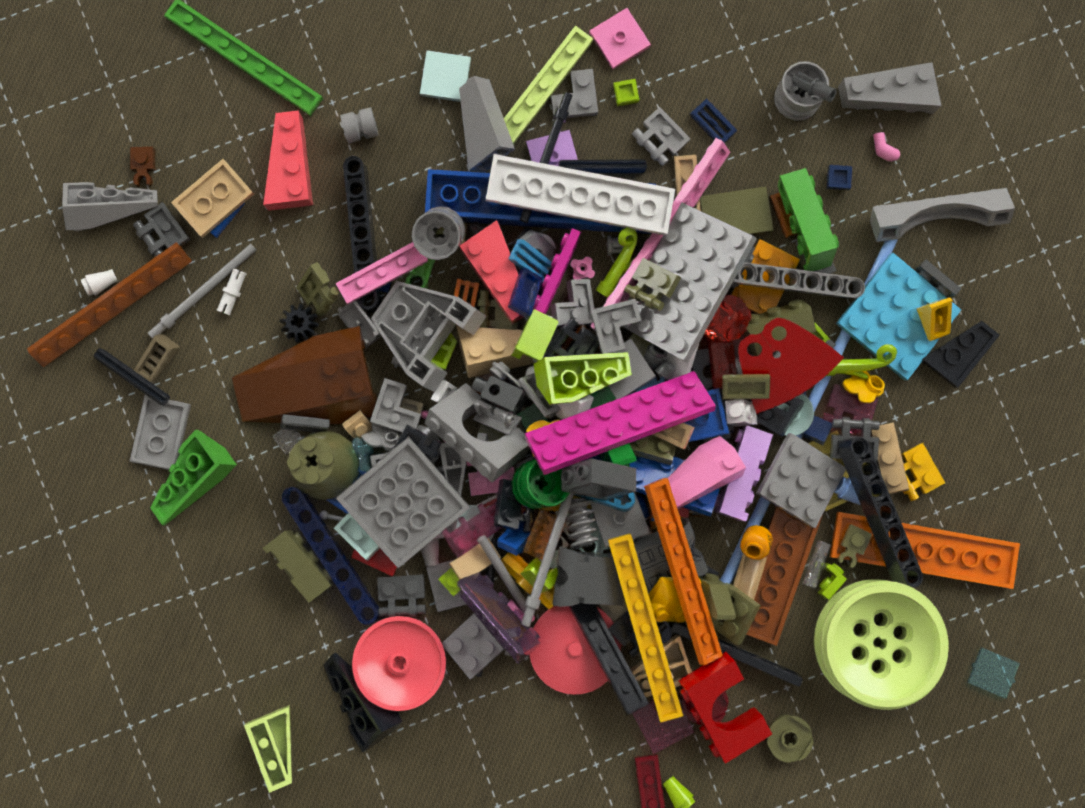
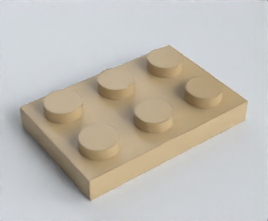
M222 159L171 203L203 238L252 197L254 193L229 164Z

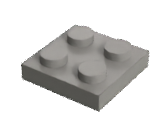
M474 613L442 642L445 650L469 679H473L506 649L477 613Z

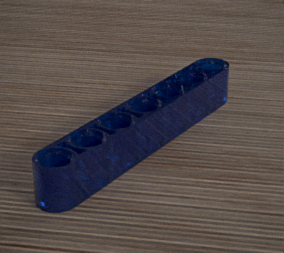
M297 487L285 489L282 494L283 504L353 613L362 624L369 625L374 623L379 618L377 603L324 521L320 518L310 499ZM293 491L299 494V500L295 504H292L289 500V495ZM305 510H308L312 515L309 523H304L301 519V515ZM318 529L324 533V539L320 543L316 542L313 537L314 532ZM329 549H333L337 554L333 562L328 561L326 558V552ZM341 568H345L349 572V578L346 581H342L338 576ZM353 588L361 590L362 596L359 600H354L351 597V590ZM365 607L373 609V619H366L364 617L363 610Z

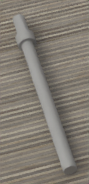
M250 243L170 314L166 313L161 317V321L148 334L154 338L155 335L161 334L166 328L170 329L175 325V321L228 276L233 271V268L236 269L256 251L254 246Z
M570 493L560 505L530 597L527 596L525 602L527 607L521 622L522 625L530 627L535 610L539 608L541 602L539 598L574 496L573 493Z

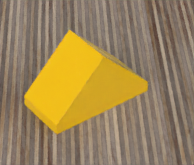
M951 298L938 300L916 308L929 341L950 334Z

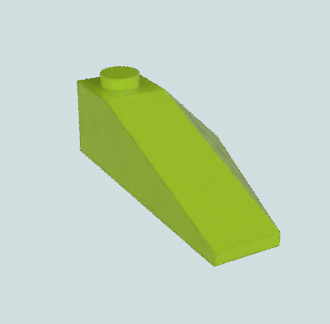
M628 352L544 357L533 364L537 388L550 405L572 403L632 375Z

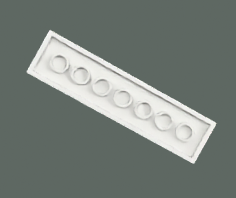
M494 154L485 201L667 235L675 189Z

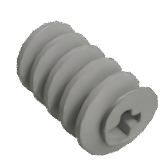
M586 498L572 499L568 511L571 515L566 517V521L573 523L567 527L568 531L574 532L568 536V539L576 542L571 544L570 548L588 547L593 545V542L599 540L598 537L591 536V533L597 531V528L590 527V524L595 522L596 519L588 517L589 514L594 512V509L587 508L588 505L593 503V500Z

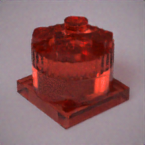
M725 295L702 338L714 348L718 347V349H720L724 341L739 339L746 331L751 320V311L746 306V303L735 295Z

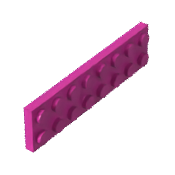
M693 371L525 433V439L543 474L546 475L713 412L716 405Z

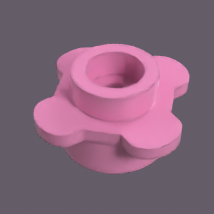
M585 257L582 260L573 259L570 265L574 271V280L591 279L594 277L595 272L591 266L593 261L590 257Z

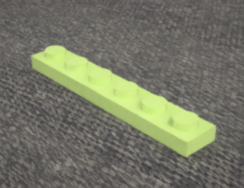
M577 26L572 29L504 117L513 145L593 42V38Z

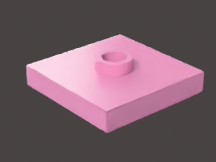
M628 8L589 31V34L612 69L617 68L651 46Z

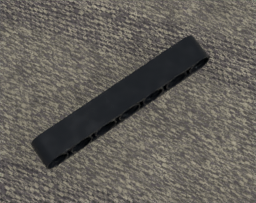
M350 156L344 161L343 170L354 273L377 262L368 170L359 157ZM354 165H360L358 172L351 173V168ZM356 187H363L360 194L353 195V190ZM360 208H364V215L361 217H356V211ZM362 230H367V236L364 239H358V233ZM364 252H369V259L367 261L361 262V254ZM379 288L357 300L359 306L368 313L376 312L382 303ZM369 296H374V303L371 306H365V299Z
M855 437L841 441L838 448L839 454L892 581L912 588L918 587L923 581L922 571L867 440L863 437Z

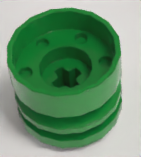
M536 460L521 464L514 472L512 478V491L516 500L530 509L556 506L564 502L570 493L562 491V469L544 475Z

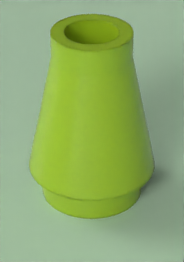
M674 776L663 783L674 808H689L695 803L692 797L693 794L676 780Z

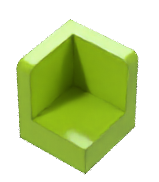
M534 558L520 573L532 587L541 565V561L538 558ZM557 567L548 571L542 592L550 590L555 584L558 576Z

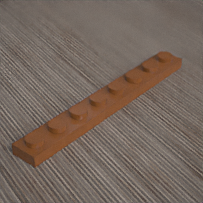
M176 242L28 347V353L41 366L45 367L191 263V258Z

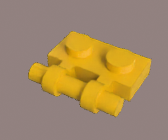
M923 443L901 454L905 461L903 463L905 471L909 469L915 479L910 482L906 475L909 490L903 491V493L908 495L910 501L919 498L915 491L918 487L923 494H926L945 484Z

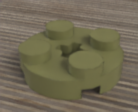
M782 714L775 718L768 726L772 735L766 738L765 742L770 752L777 759L786 763L800 761L811 752L813 747L811 728L802 718L796 715ZM794 733L793 738L795 742L785 744V734Z

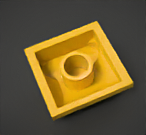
M660 577L648 594L656 621L678 623L686 621L673 578Z

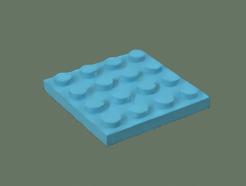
M891 253L865 285V291L862 296L854 299L836 324L875 357H877V350L882 345L889 344L895 346L897 356L887 367L903 380H908L923 361L922 359L927 356L940 339L937 338L932 341L927 339L916 308L946 299L947 297L942 295L897 255ZM953 302L951 323L961 311Z

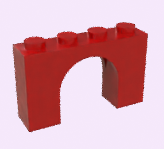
M724 652L722 657L701 666L678 682L682 687V690L679 691L686 703L690 702L692 706L689 709L692 717L696 722L700 721L702 725L699 727L701 734L705 740L709 739L711 745L708 746L715 758L720 757L726 764L771 736L772 732L763 715L755 707L728 722H716L712 719V707L717 697L744 680L735 660L727 652Z

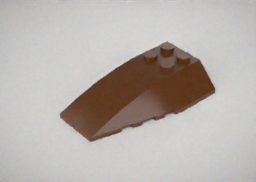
M357 326L316 335L232 377L242 422L281 423L284 414L327 419L329 424H340L347 421L359 410L367 418L372 417L377 396L376 392L373 393L363 352L365 346L361 327Z

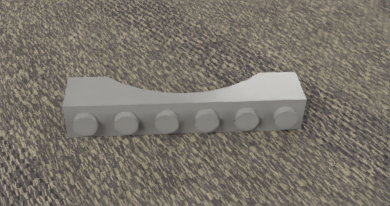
M1007 188L991 189L988 191L875 206L872 209L870 224L876 241L880 242L899 239L913 227L936 219H965L986 226L1007 224L1011 222L1015 207Z

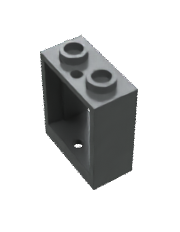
M596 459L582 461L562 468V491L603 500L636 492V468Z

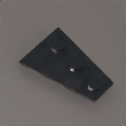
M980 321L922 359V362L953 387L958 388L996 341L999 334L986 323Z

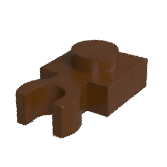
M153 146L130 147V169L137 171L133 178V182L137 187H140V180L142 178H146L148 186L153 184V179L149 175V171H155V148Z

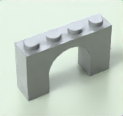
M465 383L430 408L424 424L442 438L448 446L458 452L465 461L474 466L482 476L494 482L528 454L530 447L525 439V433L518 427H515L509 436L505 435L496 441H482L471 436L464 428L462 422L476 413L474 404L476 401L482 400V398Z

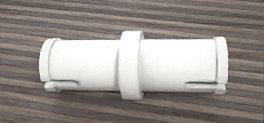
M234 268L232 269L233 271L227 286L223 287L222 291L224 293L216 309L223 312L227 304L224 312L227 315H231L236 298L241 295L239 291L247 273L240 271L239 277L236 280L239 270Z

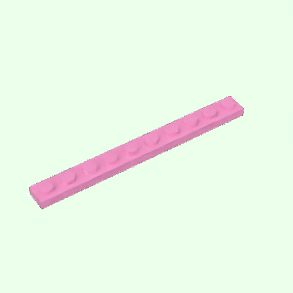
M717 138L714 140L712 145L707 148L706 154L699 164L695 166L687 182L683 184L681 191L673 201L670 223L681 203L694 208L730 154L729 149L722 140ZM652 233L645 241L643 248L637 257L633 259L625 275L620 278L617 287L607 298L604 306L628 301L630 296L624 292L626 285L636 286L638 281L633 279L632 276L642 258L650 261L663 235ZM592 322L590 327L595 330L594 323Z

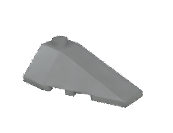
M89 182L63 183L62 208L66 230L82 231L84 229H91L158 206L157 190L132 187L126 190L115 189V185L99 188L95 187L94 183Z

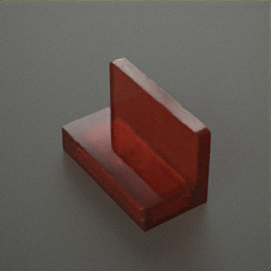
M733 341L708 344L714 389H722L723 375H737Z

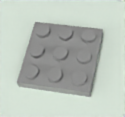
M788 433L756 494L809 527L816 528L846 468L799 437Z

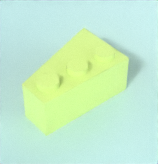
M290 705L249 721L244 725L269 793L292 783Z

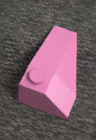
M721 436L700 445L668 477L677 509L743 476L746 469L735 448Z

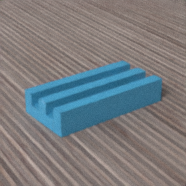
M524 239L517 240L509 256L511 262L534 280L541 283L545 279L544 275L549 273L547 268L551 267L552 264L549 259ZM519 254L520 256H522L529 264H532L534 267H536L539 270V272H536L528 264H526L519 257H517V255Z

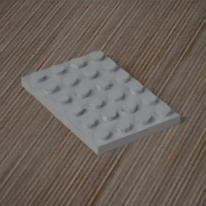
M681 203L669 224L668 234L663 235L650 259L651 262L680 276L681 279L671 298L665 295L662 296L660 301L664 302V308L661 311L646 307L645 303L640 300L636 301L642 321L624 326V328L688 363L757 238L689 205ZM647 287L645 293L651 294L654 289Z

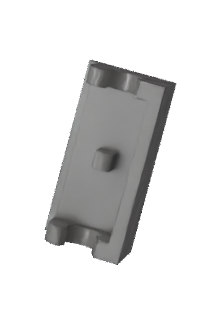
M356 301L337 309L339 312L337 314L348 328L361 327L364 349H367L382 337L376 326Z

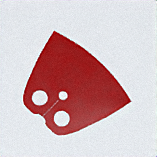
M784 318L773 319L764 326V330L756 335L750 334L739 343L738 347L739 361L743 374L770 375L769 399H751L757 413L779 406L804 393L828 375L844 358L823 340L796 323ZM777 326L786 329L787 335L782 340H775L772 337V330ZM759 343L762 347L761 354L758 356L749 355L747 352L748 345ZM774 351H779L781 356L774 358L772 354Z

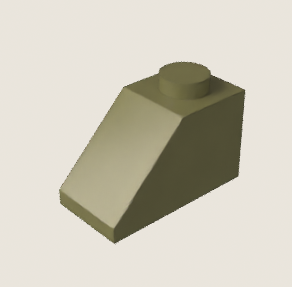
M706 573L705 576H698L701 580V587L710 616L716 620H735L736 614L727 584L720 581L719 577L714 574Z

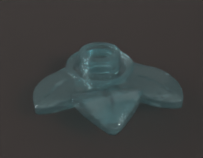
M356 437L353 439L352 447L360 460L359 470L367 472L372 468L370 456L373 454L374 449L366 444L362 438Z

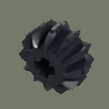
M300 303L298 309L294 305H290L291 313L286 310L283 311L287 318H282L279 322L286 324L281 328L283 333L288 332L286 338L290 340L294 337L295 342L299 343L301 336L306 341L309 339L308 333L313 336L316 335L312 327L317 328L319 324L312 321L316 320L318 315L311 314L313 310L311 307H307L304 310V305ZM299 318L304 321V323H301L303 326L300 328L295 325V323H298L296 320Z

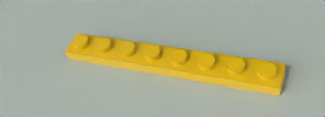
M631 533L608 539L660 723L682 717L683 713Z

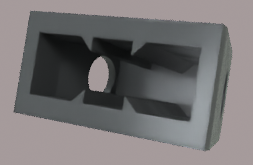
M477 376L472 385V389L480 392V397L484 401L503 410L510 411L515 415L520 413L527 399L522 389L493 376H490L488 381ZM496 390H500L497 395H493Z

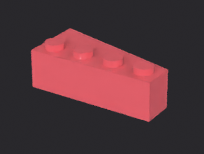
M299 111L282 112L275 115L263 203L268 211L313 205L304 123Z
M496 220L459 247L463 256L513 325L531 312V306L516 267L509 260L510 252L499 223Z

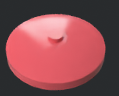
M553 606L550 610L545 611L535 623L530 635L532 638L529 651L530 660L539 678L552 689L573 695L585 694L604 685L608 679L569 606ZM597 607L609 628L614 624L613 621L603 610ZM614 638V640H615L617 646L619 647V649H620V651H621V645H620V644L618 643V641Z
M404 616L389 617L369 627L360 637L352 658L353 677L360 692L372 704L389 711L411 710L427 702L439 689L446 669L445 651L436 633L425 623Z

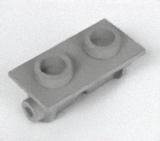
M484 400L476 401L474 404V409L477 412L473 418L474 421L508 436L522 420V417L489 404Z

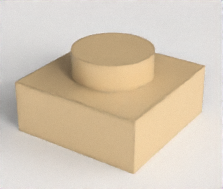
M360 410L342 424L356 442L362 439L361 436L372 431V423Z

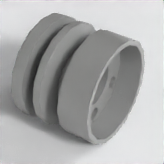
M798 62L791 65L785 71L776 88L774 99L778 111L786 118L794 121L808 119L815 114L824 99L816 95L810 96L808 91L793 85L792 81L793 76L797 72H801L813 79L819 78L820 82L829 86V79L825 71L817 64Z
M441 206L431 208L416 220L412 229V240L415 248L423 256L435 260L447 258L454 253L461 245L465 235V226L459 214L448 207ZM443 227L445 229L443 234L438 236L436 234L438 229Z

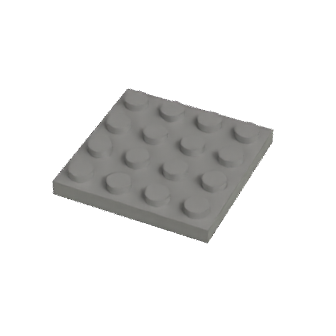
M409 436L336 498L398 568L470 508Z

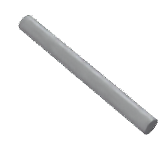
M486 536L479 537L477 541L522 612L525 613L527 606L525 605L526 599Z

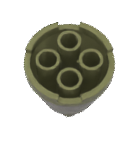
M319 431L308 435L295 444L287 460V465L297 487L306 495L320 500L336 498L353 484L359 475L358 452L355 446L346 437L331 431Z

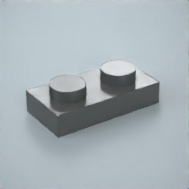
M928 260L921 262L915 269L919 275L947 298L954 297L961 290L956 283Z

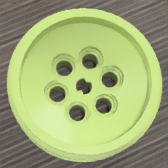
M869 579L858 581L842 588L823 607L814 632L816 659L829 683L853 701L873 709H899L921 700L940 680L948 659V635L940 613L922 593L898 582ZM881 613L883 621L881 624L876 625L874 617L876 614ZM860 623L863 630L859 635H855L853 628L856 624ZM900 626L902 634L900 637L895 638L893 634L894 629ZM875 638L881 639L879 647L873 645ZM859 646L861 648V655L858 658H853L852 651L855 647ZM899 649L901 657L899 660L894 661L892 654L895 650ZM875 660H879L881 663L877 671L872 670V663Z

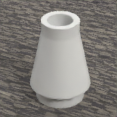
M112 269L85 275L86 278L81 279L88 296L93 294L96 296L113 283L118 282Z

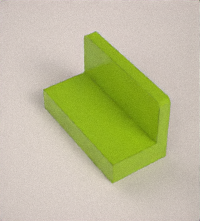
M534 309L524 326L511 356L520 359L524 354L536 361L541 360L558 325V320Z

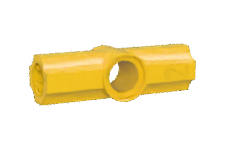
M508 552L501 559L509 574L516 579V583L527 593L531 594L533 587L520 574L527 567L528 563L519 554L516 556ZM554 586L550 590L542 592L539 598L541 603L549 610L554 606L552 604Z

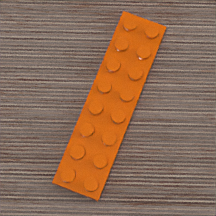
M837 512L830 557L838 558L840 553L845 552L846 548L840 544L849 524H852L872 534L864 554H856L857 562L886 567L866 517ZM902 523L922 573L1014 589L1020 543ZM846 556L844 560H850V558Z

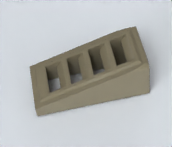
M164 334L155 335L134 371L153 384L180 346ZM158 352L160 355H162V358L158 357L154 353ZM149 359H151V360H153L155 363H157V366H155V365H153L151 362H149ZM146 366L153 371L152 374L145 371L143 367Z

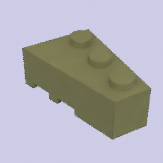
M799 299L793 300L788 305L769 308L767 312L748 315L745 319L739 321L745 338L750 334L756 335L764 330V326L775 318L787 319L810 333L816 332L811 306L804 300ZM777 326L772 330V337L775 340H782L787 335L784 327ZM759 343L748 345L754 356L761 354L762 347Z
M294 530L284 531L264 546L263 549L266 553L271 552L278 561L276 565L281 570H285L291 578V583L308 603L313 602L334 585L331 581L334 577L327 568L322 569L318 563L320 561L318 555L312 549L310 551L304 545L306 540L299 531L296 533Z

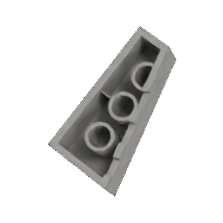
M932 62L847 77L838 86L842 108L869 110L875 108L883 109L884 111L906 110V112L922 111L934 114L941 107Z

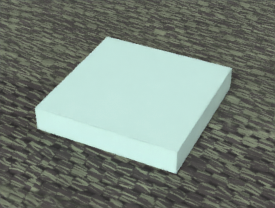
M427 51L420 96L461 102L459 88L468 80L471 57Z

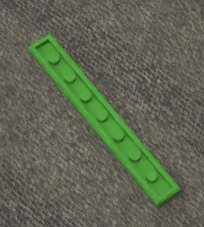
M175 0L165 13L164 17L310 117L323 100L321 95L181 0Z

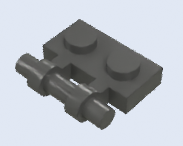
M163 202L144 215L149 221L145 226L140 220L133 224L137 231L136 235L140 240H144L149 247V253L155 257L162 253L163 248L166 246L169 248L176 242L183 246L191 240ZM154 230L161 238L157 242L150 235Z
M849 417L832 419V428H841V435L831 434L830 458L841 459L838 450L841 441L863 437L867 440L875 460L878 461L879 437L870 436L871 430H879V421H871L870 418L850 420ZM850 429H861V436L850 435Z
M424 574L377 578L379 601L388 600V607L379 608V617H395L400 615L417 617V614H426V606L417 605L416 598H425ZM409 599V606H396V600Z

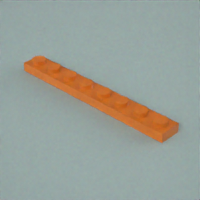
M662 478L645 485L644 488L698 662L701 665H706L723 655L668 478Z

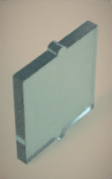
M981 647L975 663H972L973 669L967 683L1007 698L1012 683H1015L1014 677L1020 663Z

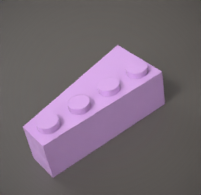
M748 425L738 430L735 437V442H737L735 450L746 469L742 477L722 486L714 505L715 513L737 521H747L749 514L745 513V508L752 504L755 494H753L754 491L751 489L759 481L761 475L759 465H763L773 434Z

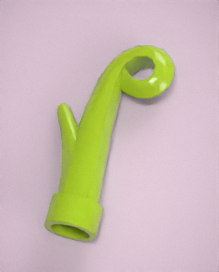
M624 228L618 235V242L624 247L604 280H601L596 288V291L606 297L613 293L620 278L627 272L634 259H631L637 243V232L635 229Z
M885 344L877 350V358L842 359L826 376L846 374L868 379V375L862 371L874 370L891 364L897 356V349L893 345Z

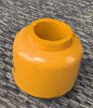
M754 525L748 527L743 533L740 542L742 553L754 560L765 558L772 546V535L763 526Z

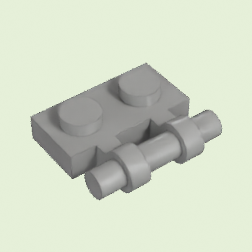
M660 107L643 122V125L648 129L644 134L639 128L632 133L637 139L636 143L640 147L643 146L651 154L650 157L654 161H658L662 166L669 161L664 155L667 150L674 156L690 141L688 135ZM653 135L662 144L658 148L649 140Z

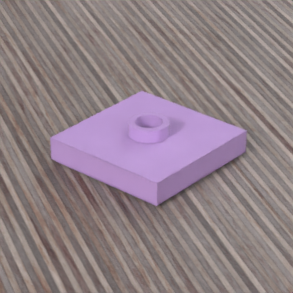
M570 130L559 133L549 165L558 166L560 160H578ZM549 135L526 141L531 161L540 162Z

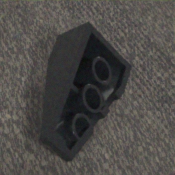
M337 653L329 657L323 666L333 691L339 693L341 697L342 713L347 712L351 722L348 725L349 731L361 751L365 752L391 734L403 721L398 711L379 708L363 696L355 683L352 667Z

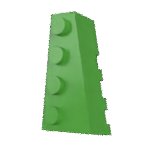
M806 168L780 175L778 189L786 214L791 213L789 220L792 234L797 233L798 235L797 249L799 256L804 254L806 260L803 268L806 271H817L832 265L839 242L835 234L832 235L830 230L831 222L827 214L824 215L822 210V198L820 195H816L814 190V179L812 175H808Z

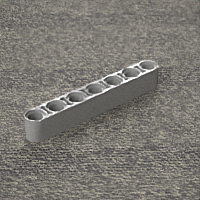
M747 262L743 263L732 283L838 298H858L865 291L864 282L857 277ZM742 268L747 271L745 280L741 277ZM764 271H766L769 275V279L767 282H765L762 278ZM786 274H788L790 277V283L788 285L784 282V277ZM807 277L811 279V286L809 288L806 285ZM829 280L832 282L831 290H829L827 287V282ZM850 283L853 285L852 293H850L848 290V286Z

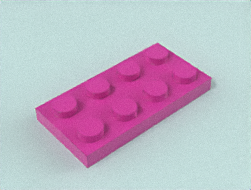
M572 228L570 234L565 233L560 244L562 252L560 255L556 253L551 264L553 272L551 276L546 275L541 286V291L544 292L542 296L537 295L532 311L535 309L541 313H547L578 245L580 231Z

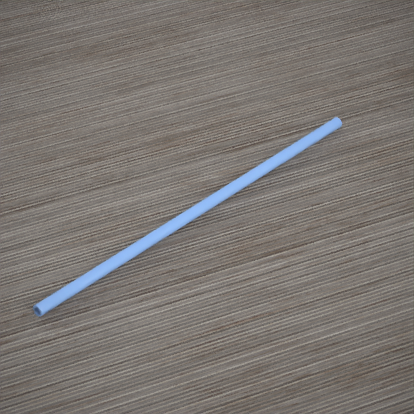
M897 239L884 241L865 280V285L888 255L892 253L898 241ZM843 329L835 342L836 346L833 347L840 355L843 354L851 338ZM825 376L814 385L809 396L814 412L832 376ZM802 433V434H799V435H796V436L801 439L802 436H803V433ZM760 496L743 533L750 526L760 525L770 504L768 500ZM743 533L720 579L724 583L731 584L738 570L743 555L740 548Z

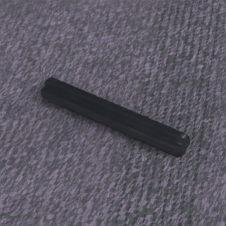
M644 159L560 160L558 163L559 167L590 173H644L647 169V163Z
M99 348L94 353V359L158 404L165 406L170 400V396L106 350Z

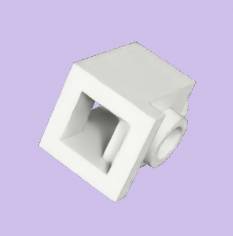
M745 399L725 401L727 424L734 427L757 424L756 410L752 401L749 402Z

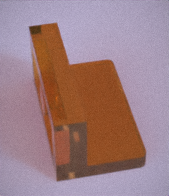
M540 508L523 552L540 560L543 559L557 515Z

